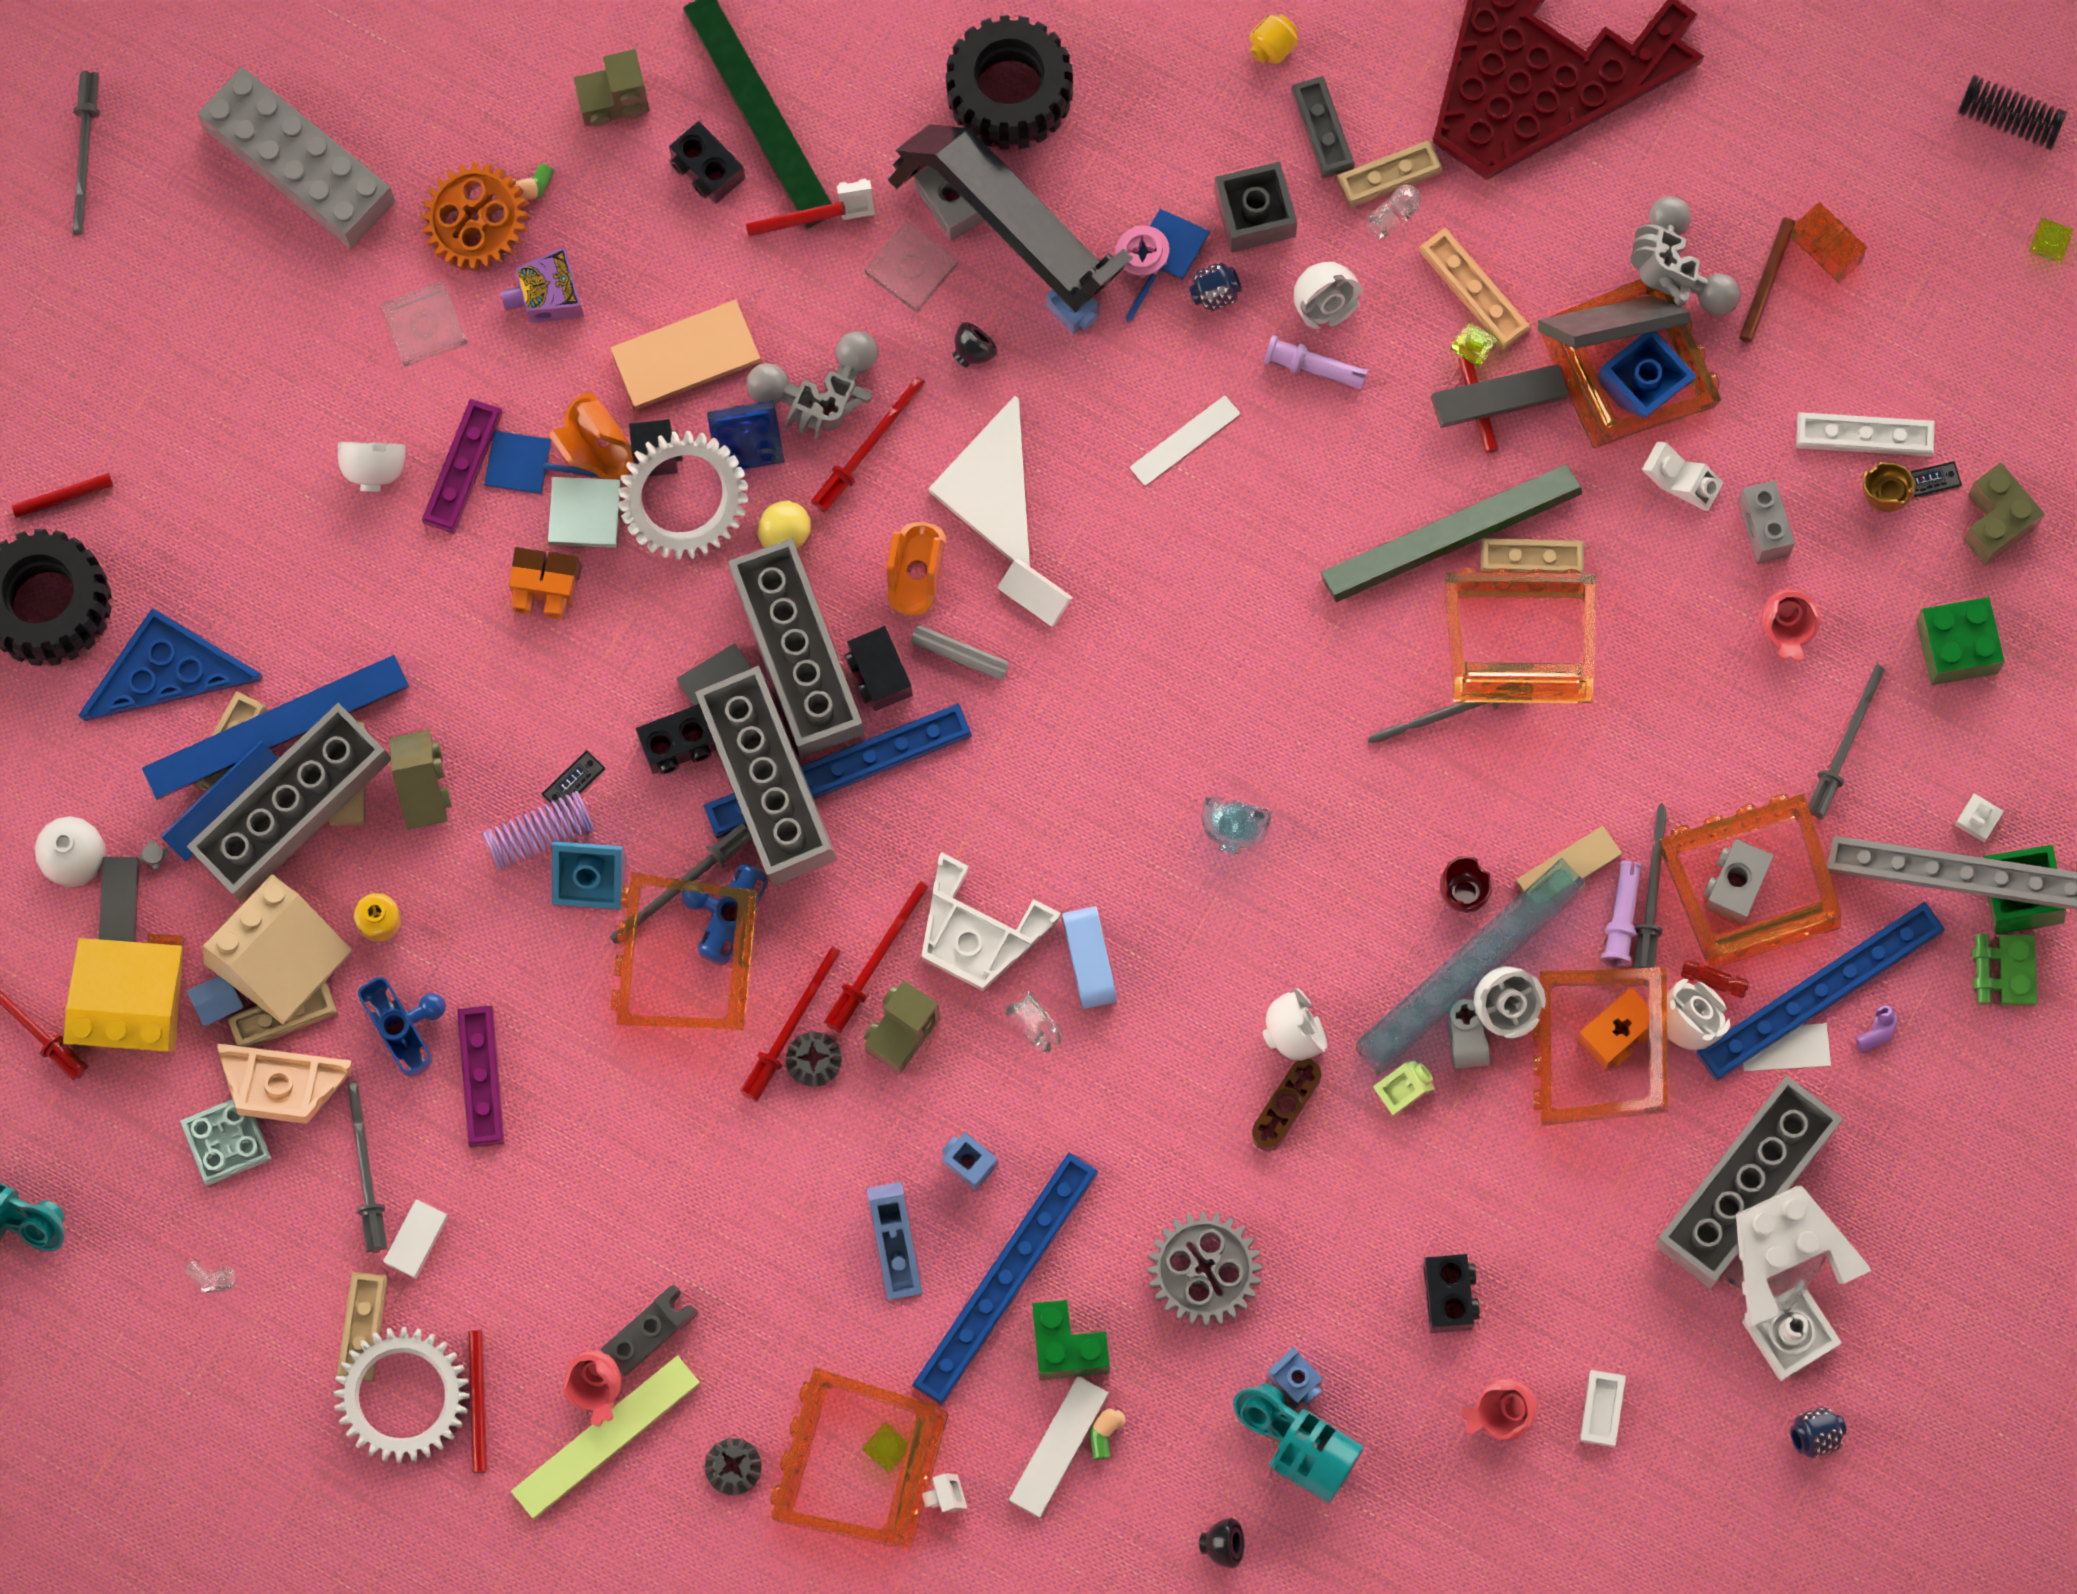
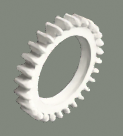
M686 431L683 441H680L677 433L672 432L671 442L667 443L662 435L658 436V448L647 442L645 445L649 454L644 455L636 451L634 454L640 463L628 462L626 464L632 475H621L620 478L628 486L618 489L620 497L625 499L618 502L620 510L626 512L621 517L625 524H630L627 528L630 534L633 536L638 534L636 539L640 545H645L648 542L647 547L652 553L656 552L660 546L662 557H668L669 552L673 549L676 559H681L683 550H687L688 555L693 559L695 557V550L699 547L704 555H707V543L711 542L715 547L720 548L718 536L721 535L730 539L731 535L726 528L728 526L739 528L740 524L733 516H745V510L738 505L748 502L746 494L741 493V491L748 489V484L745 480H739L745 476V473L741 467H737L739 461L735 455L729 457L730 450L726 445L719 449V442L714 437L707 443L704 433H700L694 442L691 432ZM681 455L700 457L714 467L722 483V499L717 512L706 524L688 532H672L657 526L648 517L642 504V488L648 475L660 463L670 458Z
M402 1327L399 1338H395L392 1329L388 1328L386 1340L384 1341L375 1332L373 1333V1346H370L364 1340L360 1341L363 1349L362 1354L350 1350L349 1354L355 1361L354 1364L342 1362L340 1365L349 1374L348 1376H336L335 1379L345 1386V1389L336 1390L333 1393L335 1397L344 1399V1402L334 1406L335 1411L347 1412L339 1420V1424L353 1425L346 1433V1436L350 1438L359 1434L360 1438L356 1444V1447L359 1449L370 1443L368 1455L371 1457L379 1449H382V1461L385 1462L392 1452H395L397 1463H402L404 1453L407 1452L412 1462H417V1450H421L429 1458L431 1457L429 1445L433 1444L439 1450L444 1449L440 1437L444 1436L453 1440L455 1437L449 1427L461 1428L463 1425L455 1415L467 1414L468 1409L458 1403L459 1401L470 1399V1394L459 1391L460 1388L468 1385L469 1382L468 1379H458L456 1376L464 1371L465 1368L463 1365L451 1366L457 1358V1354L454 1352L446 1356L443 1355L447 1347L445 1341L436 1348L433 1347L435 1335L432 1333L423 1342L421 1341V1329H417L413 1337L408 1338L406 1327ZM396 1353L414 1354L427 1360L438 1371L445 1390L444 1405L436 1422L425 1432L409 1438H393L375 1430L365 1419L359 1402L360 1385L368 1369L381 1358Z

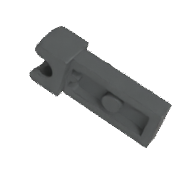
M675 1285L668 1287L649 1307L601 1348L603 1353L609 1355L615 1361L623 1376L626 1377L674 1333L682 1329L697 1316V1309L691 1305L686 1306L680 1311L674 1310V1301L681 1294V1291Z

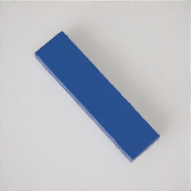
M260 740L160 835L161 838L186 862L193 855L187 845L279 758Z

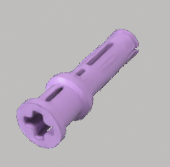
M1272 335L1263 364L1269 365L1274 363L1290 368L1291 373L1294 374L1296 372L1300 373V370L1358 388V390L1362 389L1368 369H1362L1307 351L1308 347H1304V344L1300 343L1296 346L1280 341L1278 336Z
M1632 861L1620 862L1621 868L1612 922H1609L1605 928V934L1608 935L1606 950L1601 954L1600 958L1602 963L1609 966L1623 968L1631 966L1632 958L1629 956L1631 940L1636 937V930L1632 923L1640 874L1643 867L1638 862L1634 863V867H1631Z

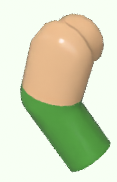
M539 164L533 178L516 181L513 187L520 186L524 190V193L519 198H525L527 201L540 198L554 170L548 165Z
M1108 1409L1103 1411L1090 1428L1093 1460L1111 1458L1108 1438L1115 1430L1123 1428L1125 1425V1416L1120 1410Z

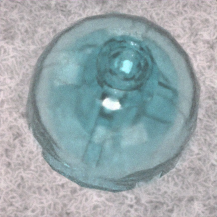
M1205 797L1201 822L1207 836L1211 840L1220 843L1218 850L1239 854L1240 848H1252L1259 844L1266 836L1272 818V811L1233 800V802L1225 801V803H1222L1223 798Z

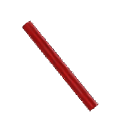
M481 1330L468 1331L472 1473H486L483 1338Z

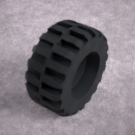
M1000 15V21L992 22L991 18L981 21V28L970 27L965 31V41L958 39L954 44L953 54L949 55L946 64V88L949 108L953 110V118L959 126L964 125L965 128H970L976 135L980 136L986 146L990 147L995 142L999 143L1000 149L1010 150V144H1018L1019 149L1029 147V141L1033 139L1040 143L1047 139V130L1055 132L1061 126V118L1067 117L1070 110V101L1073 98L1072 64H1070V55L1067 48L1061 46V39L1055 32L1047 34L1046 25L1039 21L1035 25L1029 24V18L1019 16L1018 20H1010V15ZM1004 61H1017L1030 66L1038 73L1041 78V86L1033 96L1025 101L1015 104H1002L986 97L978 87V80L983 72L994 64Z
M35 529L33 536H28L24 531L15 534L17 540L8 543L7 539L0 543V649L3 652H8L15 660L22 662L27 659L31 665L41 666L43 660H47L53 666L61 664L62 657L68 656L70 660L79 657L80 655L77 652L79 649L85 646L89 650L95 644L92 638L95 633L103 634L106 628L103 619L104 617H110L112 607L108 602L112 598L111 588L96 557L90 549L85 548L81 541L75 537L69 539L66 533L57 530L52 535H49L46 529ZM45 572H55L66 575L72 581L74 586L72 599L65 611L53 620L44 623H28L21 621L13 611L15 595L21 585L29 578Z

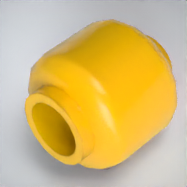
M1275 15L1266 16L1249 35L1252 45L1250 49L1251 54L1260 63L1264 64L1267 61L1272 64H1280L1298 45V29L1284 15H1279L1278 17Z
M372 893L366 895L358 902L354 910V920L359 932L373 942H383L391 939L397 934L401 926L402 917L399 908L392 898L385 894Z

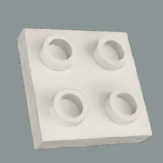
M1803 1283L1775 1300L1780 1314L1755 1326H1747L1745 1319L1742 1321L1780 1382L1842 1344Z

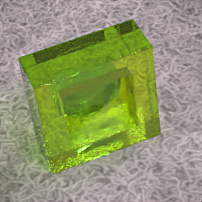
M2041 218L2029 252L2061 263L2074 229Z
M1469 322L1454 340L1451 350L1479 367L1494 349L1498 339Z
M885 1422L861 1449L889 1474L910 1451L912 1445Z

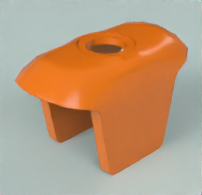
M586 392L579 395L571 402L564 413V427L553 429L549 436L570 465L593 472L601 479L620 480L621 475L629 473L626 464L628 462L634 463L631 446L617 422L594 394ZM596 437L609 442V445L603 448L600 447L596 442Z
M913 522L904 526L900 532H893L886 569L888 601L891 607L899 613L920 615L926 613L932 607L946 537L940 527L927 522ZM913 562L924 563L927 567L926 576L919 580L912 579L907 573L909 565Z

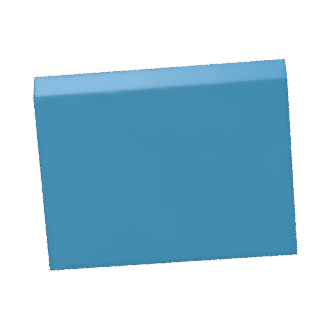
M553 841L552 905L621 910L626 868V856L623 847Z

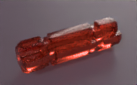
M1691 960L1684 962L1681 970L1683 978L1691 981L1696 979L1708 987L1722 992L1730 991L1731 995L1739 998L1745 997L1749 987L1747 980L1737 976L1732 978L1731 974L1708 966L1700 967V963Z

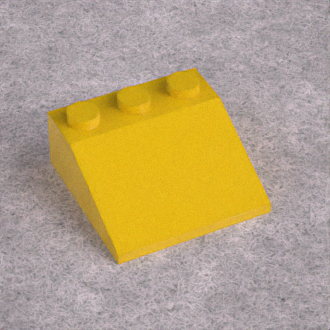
M78 938L66 1006L63 1044L166 1052L176 1050L183 946Z

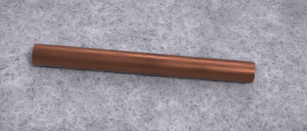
M1784 217L1776 235L1739 337L1745 342L1753 341L1796 223L1791 218Z

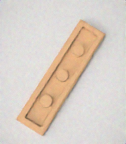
M1446 228L1419 247L1421 255L1503 350L1530 331L1531 326Z

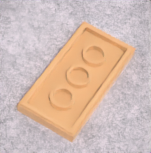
M736 300L610 347L635 410L761 362Z

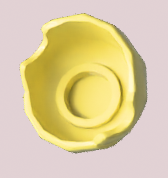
M781 501L770 505L762 513L757 524L758 539L764 548L793 538L796 548L800 549L811 533V519L804 507L792 501Z

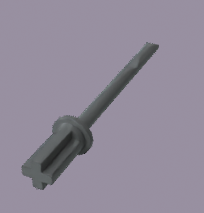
M81 71L79 76L78 104L73 109V113L81 117L73 235L83 234L91 118L100 116V110L97 109L99 73H90L89 71Z
M1878 663L1870 676L1829 771L1821 770L1817 774L1819 782L1806 811L1810 816H1815L1820 820L1824 819L1836 790L1844 784V780L1838 774L1885 670Z
M1525 673L1492 686L1490 683H1487V693L1420 716L1408 724H1400L1376 732L1368 738V742H1380L1400 735L1407 729L1423 727L1492 702L1495 710L1499 709L1498 705L1535 692L1529 674Z
M1663 803L1659 804L1656 813L1655 845L1651 858L1644 924L1635 926L1638 938L1634 970L1642 971V973L1655 971L1658 936L1662 935L1663 932L1661 927L1655 925L1662 861L1661 845L1664 839L1666 809Z
M741 823L712 847L706 846L710 855L610 936L613 943L616 944L648 917L679 894L686 885L695 881L715 863L718 862L724 868L726 866L724 863L752 840V836L745 825Z
M347 1082L365 1202L364 1206L357 1209V1214L361 1215L366 1251L379 1253L381 1250L388 1249L382 1212L385 1211V1206L375 1203L358 1082Z

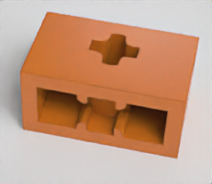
M1630 987L1579 1032L1577 1041L1604 1070L1612 1064L1617 1068L1632 1055L1629 1049L1638 1041L1644 1045L1658 1032L1655 1026L1659 1021V1016ZM1625 1026L1628 1029L1625 1035L1619 1034L1616 1037L1614 1034L1615 1028L1620 1029Z

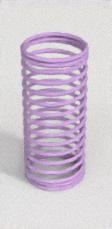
M578 791L572 792L573 800L566 794L568 807L564 800L559 797L558 801L561 811L556 802L552 801L551 805L554 814L550 807L545 804L544 808L547 818L542 809L537 807L540 821L535 812L530 810L533 825L527 814L523 813L526 828L521 819L516 816L515 819L519 832L513 821L509 819L508 823L512 835L506 824L501 823L505 839L499 828L494 826L498 842L490 829L483 831L482 834L498 870H505L503 862L506 867H510L505 848L512 862L517 865L512 845L520 860L524 862V855L519 841L526 855L531 859L532 855L526 838L536 855L539 854L533 834L541 850L545 852L546 848L540 831L549 848L552 849V841L546 825L555 842L560 841L554 824L563 841L567 842L560 818L571 839L574 840L575 836L568 817L578 836L581 837L582 833L574 811L584 831L587 834L594 831L593 824Z

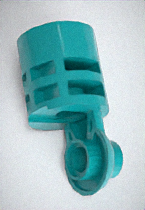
M0 1182V1240L6 1230H10L18 1234L24 1242L35 1249L55 1251L61 1248L64 1242V1226L62 1223L65 1219L61 1208L47 1200L31 1205L19 1199V1192L16 1189Z
M1264 1383L1258 1387H1250L1239 1391L1234 1397L1233 1408L1240 1422L1255 1433L1271 1436L1281 1442L1278 1446L1279 1450L1268 1466L1327 1504H1330L1356 1464L1365 1446L1303 1408L1300 1413H1297L1284 1405L1285 1398L1283 1393L1271 1384Z

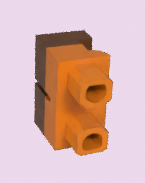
M515 547L509 581L513 611L520 614H531L534 599L546 601L543 612L544 616L562 620L567 605H573L575 586L582 569L579 557L548 552L547 557L545 551Z

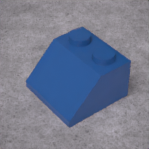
M1654 331L1642 334L1600 368L1597 383L1619 407L1646 419L1695 380L1697 376L1663 338Z

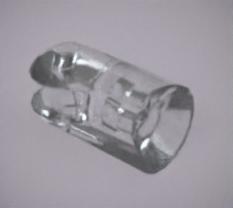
M1410 185L1398 187L1389 199L1368 215L1370 219L1366 225L1377 238L1385 239L1417 212L1421 201L1419 191Z
M1029 991L1021 1002L1012 1003L1005 1010L1006 1016L1035 1049L1040 1052H1050L1051 1043L1055 1045L1061 1044L1063 1037L1061 1028Z

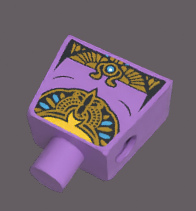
M565 247L518 267L515 271L520 286L500 291L506 311L525 306L529 321L533 323L584 317Z

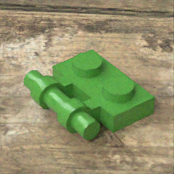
M1976 934L1975 948H1972V960L1976 961V978L1973 979V990L1977 991V1004H1991V992H2000V1006H2036L2035 935H1999L1998 948L1989 947L1988 934ZM1990 962H1999V979L1990 977Z

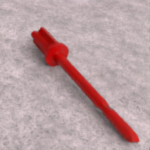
M916 377L844 468L839 466L832 468V475L811 500L812 504L817 506L820 511L824 513L828 511L846 487L854 485L855 480L851 476L853 471L922 387L925 380Z
M919 881L853 986L843 984L842 994L824 1020V1023L830 1029L841 1033L860 1002L866 1001L867 997L861 991L928 888L922 881Z
M834 946L830 948L769 1053L759 1052L757 1054L759 1059L740 1090L744 1093L745 1097L757 1102L775 1071L782 1068L783 1065L777 1058L838 957L840 950Z
M0 990V1005L44 1045L40 1054L43 1057H49L73 1081L76 1078H81L88 1065L66 1044H63V1037L60 1034L49 1037Z

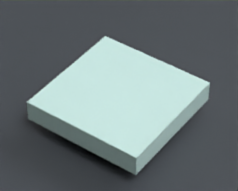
M552 477L548 544L553 546L617 548L620 510L618 502H620L618 489L621 488V480Z
M233 1099L180 1121L206 1186L272 1160L256 1117L238 1115Z

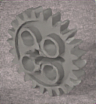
M1201 1211L1199 1221H1194L1190 1213L1187 1214L1185 1225H1182L1177 1219L1173 1220L1175 1231L1171 1232L1163 1228L1162 1234L1166 1241L1154 1240L1153 1245L1160 1252L1149 1253L1148 1257L1149 1260L1157 1263V1265L1147 1268V1274L1157 1276L1156 1279L1149 1282L1150 1288L1161 1289L1155 1296L1156 1302L1167 1299L1168 1302L1165 1305L1164 1311L1167 1313L1176 1308L1178 1310L1177 1321L1181 1320L1185 1314L1190 1315V1326L1195 1324L1197 1317L1202 1318L1204 1327H1208L1212 1317H1215L1217 1323L1222 1325L1223 1314L1225 1313L1233 1320L1236 1319L1234 1308L1237 1306L1246 1311L1248 1306L1243 1298L1255 1299L1256 1293L1250 1286H1258L1261 1283V1279L1252 1275V1273L1262 1271L1261 1264L1252 1263V1260L1260 1256V1251H1249L1248 1249L1254 1243V1238L1250 1237L1243 1240L1241 1237L1245 1227L1241 1226L1235 1231L1231 1229L1233 1218L1231 1217L1224 1225L1219 1223L1220 1216L1217 1212L1212 1221H1207L1204 1211ZM1205 1238L1216 1239L1220 1244L1219 1250L1214 1253L1205 1252L1200 1246ZM1187 1243L1193 1244L1200 1260L1205 1266L1212 1265L1210 1274L1216 1285L1222 1290V1296H1218L1215 1293L1211 1282L1204 1272L1197 1273L1199 1264L1194 1255L1188 1250ZM1176 1256H1184L1189 1260L1190 1266L1185 1271H1176L1171 1267V1260ZM1232 1267L1238 1272L1239 1278L1235 1282L1226 1283L1220 1278L1219 1272L1223 1268ZM1196 1285H1201L1208 1290L1209 1296L1203 1301H1195L1189 1295L1190 1289Z

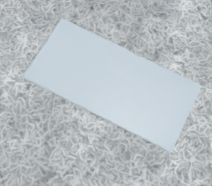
M1827 1023L1800 1026L1743 1064L1744 1071L1831 1066Z

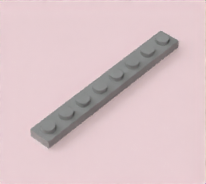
M1833 836L1826 867L1829 873L2077 910V872Z

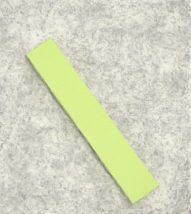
M677 1355L612 1409L613 1419L611 1421L604 1420L599 1427L592 1424L511 1490L512 1494L535 1520L698 1387L700 1382Z

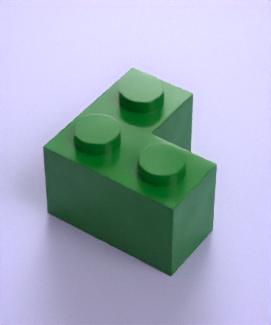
M1068 1300L1032 1303L1039 1380L1110 1373L1106 1331L1071 1335Z

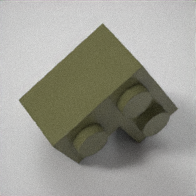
M636 49L603 56L606 70L573 77L585 126H603L613 119L622 117L633 119L641 116L643 112L650 111Z
M2001 462L1977 479L1968 494L1986 516L1969 528L1964 541L1986 566L2036 529L2045 515Z
M430 730L389 738L392 774L407 830L448 822L446 808L452 807L449 788H442L440 779L445 778L439 741H432Z
M903 980L899 987L894 985L883 999L885 1004L884 1018L880 1023L874 1021L864 1035V1039L867 1040L864 1044L866 1052L899 1075L940 1020L938 1003L905 980Z

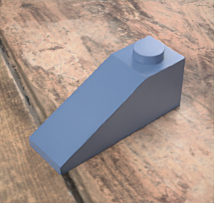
M902 1182L867 1188L887 1300L922 1294Z

